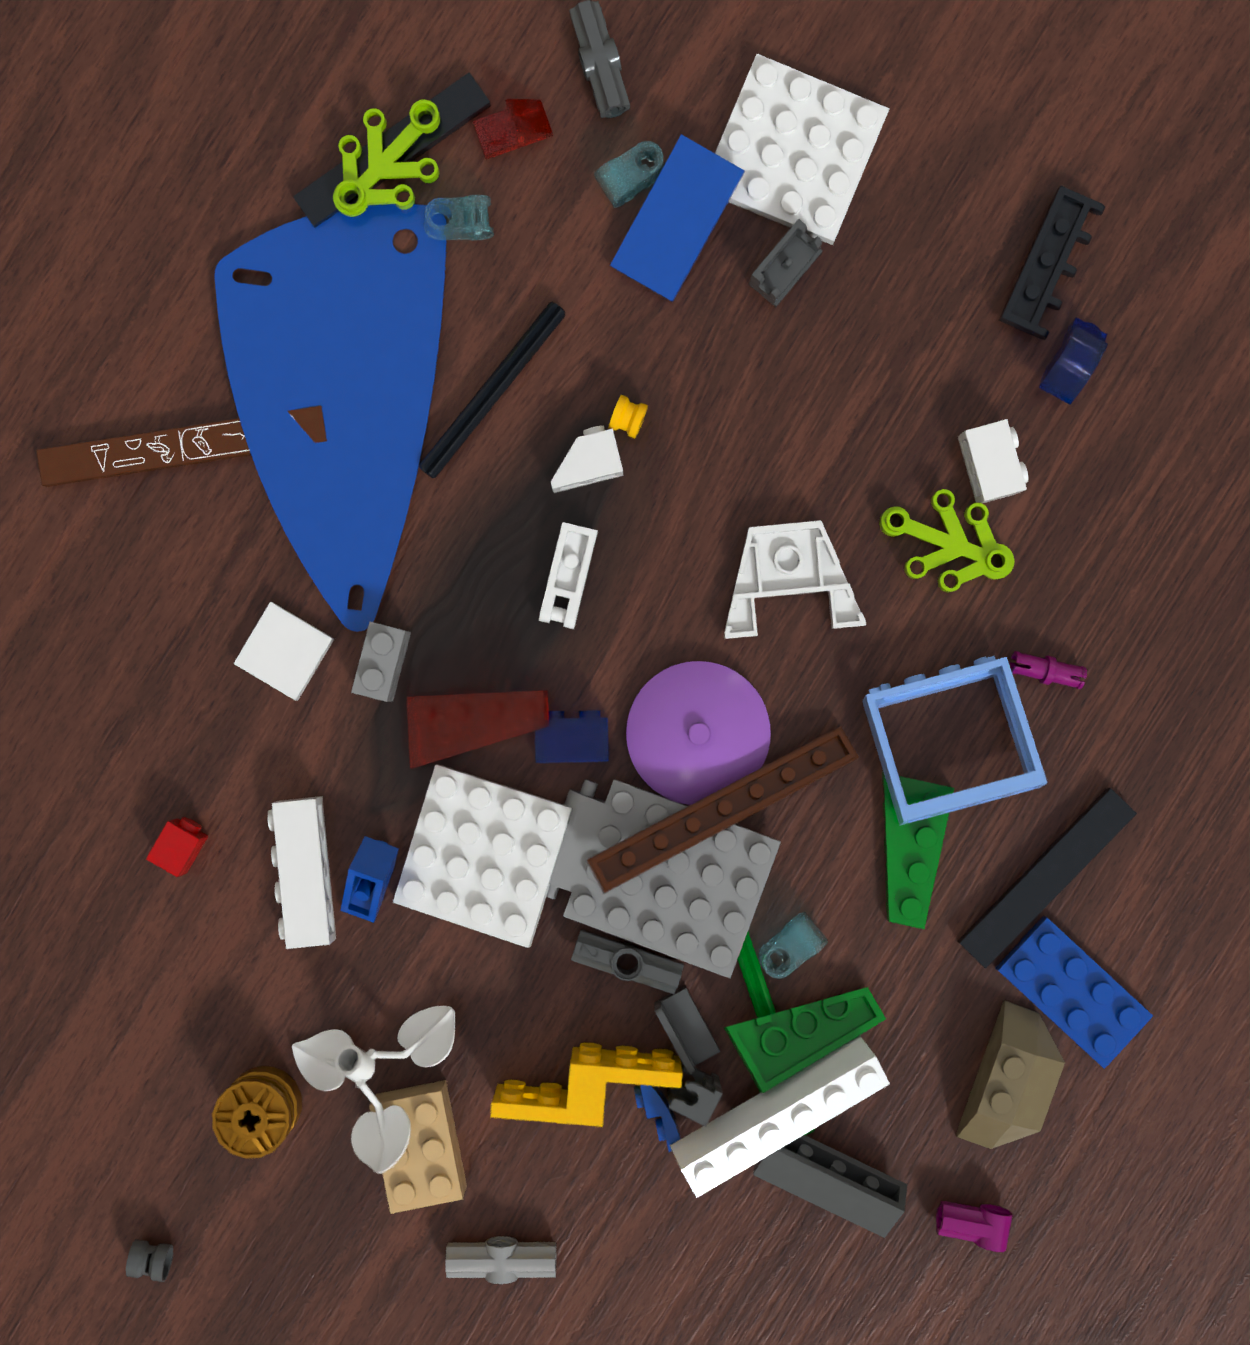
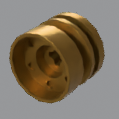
M272 1066L254 1067L242 1073L217 1099L212 1113L213 1131L219 1143L231 1154L245 1159L261 1158L274 1152L297 1124L302 1111V1095L296 1081L285 1071ZM250 1110L253 1116L259 1115L260 1120L258 1122L255 1117L248 1116Z

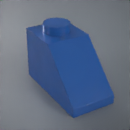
M364 837L348 870L340 911L373 923L375 922L394 871L399 848L393 847L384 841Z

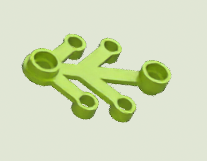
M419 100L412 105L410 109V124L384 152L382 132L387 125L385 116L382 111L376 108L365 112L363 122L367 129L369 168L359 178L357 159L362 154V146L353 135H346L340 139L338 148L343 159V181L336 186L333 193L334 204L340 213L349 217H355L364 213L369 205L395 204L402 210L413 206L415 196L408 185L400 184L394 189H371L380 179L420 178L425 183H433L438 179L439 168L435 160L431 158H423L419 162H396L422 133H431L438 128L440 114L433 102ZM428 114L432 116V121L429 124L420 123V118L423 115ZM378 116L381 118L379 125H369V120L372 117ZM348 143H355L356 149L352 153H347L344 151L345 146ZM427 165L434 167V172L429 176L421 173L423 167ZM408 192L410 194L409 199L406 202H399L397 200L399 193ZM357 194L358 201L354 204L346 203L347 196Z
M947 489L937 491L931 498V505L939 512L947 533L910 519L907 511L901 507H891L880 516L879 525L884 534L896 537L906 533L943 548L924 557L916 556L910 558L905 563L904 570L906 575L912 579L921 578L928 570L961 556L976 561L959 571L947 570L941 573L938 577V586L944 592L956 591L962 583L981 575L989 579L1004 578L1010 574L1014 567L1012 551L1007 546L996 543L987 522L989 515L987 507L982 503H973L966 508L964 513L965 520L974 526L981 545L979 547L968 542L953 508L955 497ZM943 494L947 496L949 500L947 507L938 505V495ZM973 508H978L982 512V518L979 521L971 517V510ZM893 514L901 517L902 524L900 527H893L891 525L890 517ZM994 554L1002 558V565L999 568L991 564V558ZM913 561H918L922 565V571L918 575L910 570V565ZM948 574L954 576L956 580L952 588H948L944 584V578Z

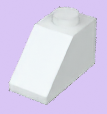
M604 426L591 427L583 431L584 436L576 438L551 480L554 493L623 476V468L613 428L605 430Z

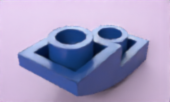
M635 1086L634 1093L638 1109L645 1107L647 1119L662 1117L655 1119L659 1141L666 1140L668 1152H671L670 1145L679 1141L681 1135L672 1109L669 1108L666 1097L658 1086Z

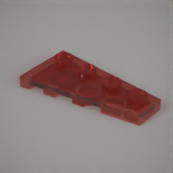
M548 690L407 697L410 769L549 727Z

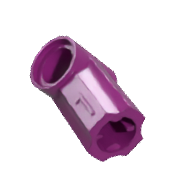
M941 1201L936 1214V1232L941 1236L972 1241L977 1246L986 1250L1005 1252L1013 1213L996 1205L982 1204L978 1208Z

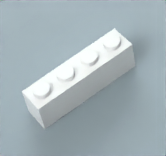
M322 796L279 800L272 803V809L268 810V826L270 831L275 832L276 845L271 848V859L273 867H278L279 882L275 883V898L278 904L282 903L283 918H279L278 921L280 939H285L286 949L330 945L336 940Z

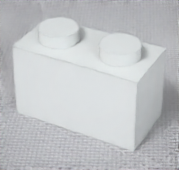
M1007 419L965 430L958 435L976 503L990 502L1027 490L1025 484L1029 480L1027 468L1023 462H1019L1016 448L1019 446L1018 436L1014 427H1009Z

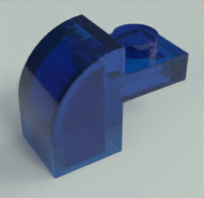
M1075 317L1068 327L1061 348L1046 367L1039 388L1071 405L1101 361L1108 346V343L1105 342L1107 334L1093 323L1084 322Z

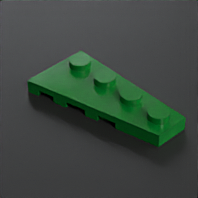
M882 772L887 920L892 923L925 929L949 813L900 826L884 772ZM899 776L907 805L954 793L955 788Z
M866 987L724 1027L760 1093H764L886 1020V1017L869 988Z

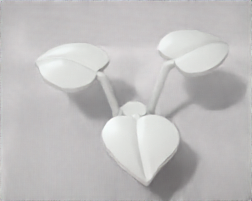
M450 1006L430 1007L409 1017L401 1026L397 1036L399 1044L405 1048L401 1052L375 1051L374 1049L364 1052L354 1045V1042L347 1033L336 1029L323 1031L307 1040L292 1044L296 1064L303 1077L311 1086L321 1091H332L339 1088L343 1084L345 1077L356 1082V1086L363 1091L374 1105L376 1112H367L356 1121L352 1129L351 1142L358 1158L378 1174L389 1170L401 1158L409 1143L411 1125L409 1117L403 1108L393 1105L383 1110L380 1101L366 1085V1081L372 1077L375 1071L374 1060L376 1058L405 1059L411 1055L412 1061L420 1067H432L441 1063L452 1050L455 1039V1011Z

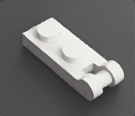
M562 522L539 621L550 623V620L564 623L563 627L575 628L598 530ZM556 596L569 599L567 609L554 606Z

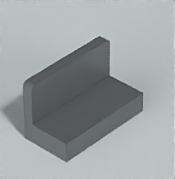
M686 986L676 990L675 994L671 993L654 1002L655 1013L689 1075L696 1072L695 1065L720 1052L719 1046Z

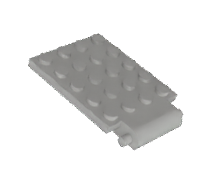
M587 779L584 780L580 792L569 789L564 805L573 809L546 896L556 899L559 888L572 892L563 917L731 978L781 841L735 824L603 894L586 862L587 859L688 806L616 779L613 780L606 801L594 797L598 784Z

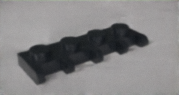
M1060 186L1057 189L999 321L1036 338L1047 339L1049 331L1038 326L1046 307L1060 310L1063 302L1051 295L1061 274L1071 278L1075 276L1077 268L1066 263L1075 241L1084 245L1090 243L1092 236L1082 231L1081 228L1088 212L1095 215L1103 214L1105 206L1102 203L1064 186Z

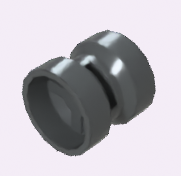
M135 1239L127 1258L126 1277L140 1278L145 1275L149 1276L152 1281L165 1282L173 1259V1245L160 1243L157 1246H153L148 1241Z

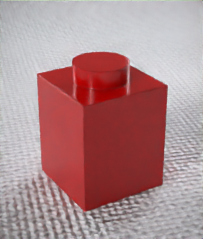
M182 817L181 820L176 818L167 821L146 860L170 874L180 877L188 873L208 835L200 831L202 828L200 824L189 818Z

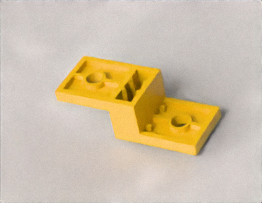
M581 1043L580 1047L572 1048L568 1090L562 1089V1086L556 1083H542L540 1087L526 1086L524 1081L506 1080L504 1084H497L492 1100L490 1117L603 1127L606 1082L681 1088V1060L679 1056H674L673 1051L667 1049H653L651 1054L639 1053L637 1048L631 1046H617L615 1051L601 1049L602 1046L596 1043Z

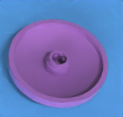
M705 661L680 663L661 671L651 678L637 694L628 715L626 728L628 752L641 778L660 795L687 805H692L762 768L768 754L771 735L770 721L765 704L751 683L742 675L726 666Z

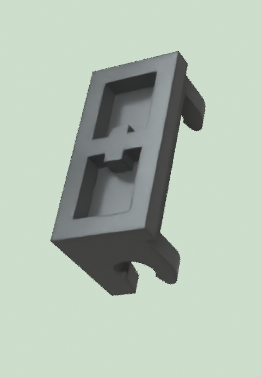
M800 219L795 222L750 278L749 285L775 307L778 306L823 252L820 249L822 240L818 236L815 239L810 237L806 232L807 225Z
M683 1066V1067H682L683 1072H685V1073L688 1075V1072H687L685 1066ZM696 1068V1072L691 1074L695 1078V1082H686L685 1086L681 1083V1088H667L668 1104L670 1109L706 1127L723 1092L719 1075L713 1072L709 1075Z

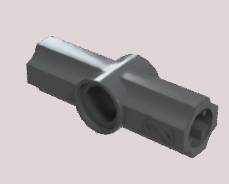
M586 0L577 3L575 7L569 10V15L579 44L578 54L586 81H590L600 117L613 118L622 115V113L630 109V103L620 73L622 68L614 39L609 37L599 1Z
M582 929L571 957V961L614 974L623 981L632 980L675 994L684 967L683 962L640 949L633 943H622ZM629 953L637 958L638 963L633 969L625 970L618 965V958L622 954Z

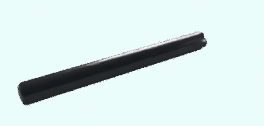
M553 301L549 302L420 463L419 467L425 474L431 478L437 477L563 320L565 311L561 306Z

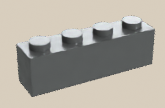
M805 1135L756 1162L754 1166V1176L883 1238L887 1236L905 1212L906 1183Z

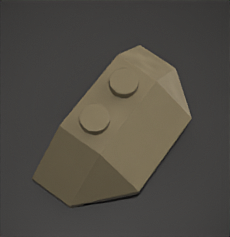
M1003 1000L956 1132L958 1138L993 1149L1041 1131L1065 1062L1038 1012Z

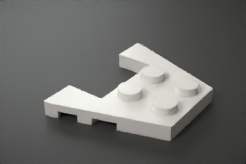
M821 520L748 528L725 626L724 639L758 636L754 598L828 592L832 629L866 625L864 615L854 598L855 595L845 578L839 564L840 561Z

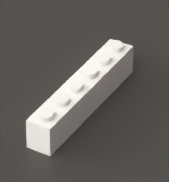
M859 1035L768 1091L759 1093L711 1121L706 1127L703 1126L670 1145L684 1176L698 1197L883 1089L890 1083L877 1057Z

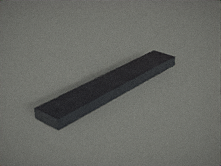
M467 73L429 100L437 106L440 114L438 128L431 133H422L396 162L414 161L491 106L489 99L470 73ZM410 114L382 133L383 152L410 124ZM428 114L420 118V123L429 124L432 121V116ZM368 144L362 147V154L357 159L358 178L369 168ZM343 162L293 196L314 228L339 212L333 201V193L336 186L343 181ZM380 179L371 189L376 188L387 179ZM348 195L346 203L353 204L358 200V195Z
M1107 788L957 942L986 969L1137 813L1111 788Z

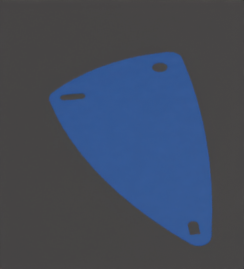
M395 204L369 205L366 211L359 216L349 217L338 212L315 228L306 216L265 232L243 244L219 261L214 274L217 312L228 377L237 413L258 475L270 503L304 568L341 623L347 629L356 632L368 629L369 622H374L406 521L427 428L441 331L447 223L444 215L440 210L429 205L413 204L411 208L406 210L399 209ZM402 229L413 231L418 239L417 247L408 254L398 252L393 246L394 235ZM239 268L268 272L272 276V282L268 286L239 283L233 279V272ZM322 406L327 441L315 443L288 411ZM353 585H360L364 589L362 611L347 609L349 592Z

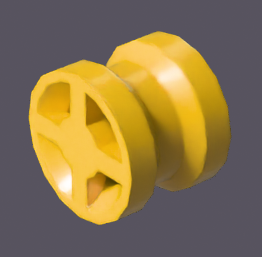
M620 395L608 428H613L614 431L618 429L624 430L629 437L636 439L648 405L644 403L634 404L630 402L628 397Z

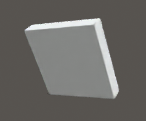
M270 602L234 664L295 701H298L334 638L277 604Z

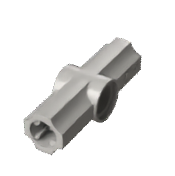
M499 1236L487 1239L485 1242L447 1243L446 1278H485L489 1283L508 1284L516 1281L518 1278L556 1277V1242H518L517 1239L512 1237Z

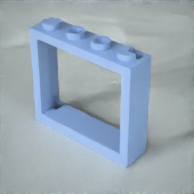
M995 656L981 657L974 661V666L963 669L960 668L959 664L951 665L940 669V675L926 678L925 674L914 675L904 679V685L891 688L889 683L881 684L879 687L869 689L870 694L865 695L862 701L900 826L1031 791L1047 784L1007 657L997 660ZM994 678L1024 774L907 805L878 708Z

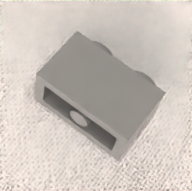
M369 622L351 693L385 702H393L411 632Z

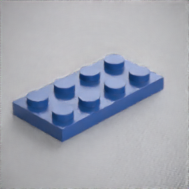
M1045 916L1032 927L995 967L996 970L1104 1069L1153 1017L1147 1009Z

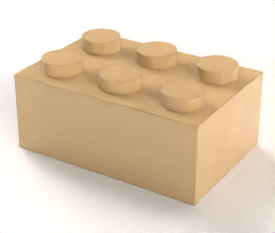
M446 1080L375 1094L382 1104L383 1110L393 1105L403 1108L409 1117L411 1125L410 1139L405 1152L394 1166L382 1173L390 1214L462 1200L467 1183ZM370 1103V1112H376L374 1105Z

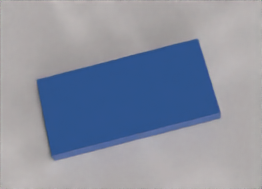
M681 134L610 266L673 302L741 181L745 170Z

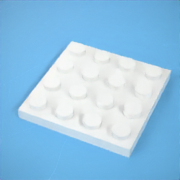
M756 54L715 154L745 170L729 202L790 228L800 219L807 225L806 232L809 236L814 238L818 236L823 242L833 245L889 112V108Z
M435 764L393 903L526 948L531 947L549 890L552 872L573 808L440 764Z

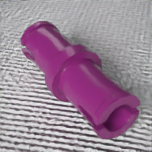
M1015 651L1011 656V659L1016 660V663H1009L1012 674L1039 679L1040 683L1046 685L1053 682L1075 687V689H1082L1085 684L1078 677L1086 679V667L1058 662L1052 656L1041 658L1023 654L1019 651Z

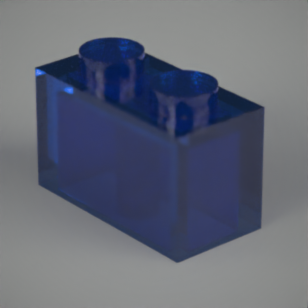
M579 710V717L565 718V711H543V718L535 719V763L609 762L608 717H601V710Z

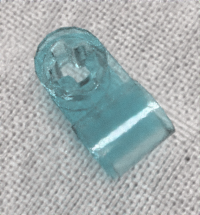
M643 141L618 158L608 161L595 172V179L614 208L629 202L639 192L655 183L664 167L663 152L656 143ZM646 158L649 162L654 161V166L649 168L647 164L642 165L641 160Z
M470 195L457 198L433 199L425 208L424 230L429 237L439 241L489 239L494 236V229L489 224L488 207L491 206V198L485 195ZM442 213L449 218L450 222L447 225L439 226L433 223L431 216Z
M802 912L791 919L779 933L761 947L758 960L768 975L777 979L785 978L806 960L820 952L828 943V939L807 913ZM774 952L779 956L782 955L780 958L783 963L779 967L774 963L771 964L773 961L770 956Z

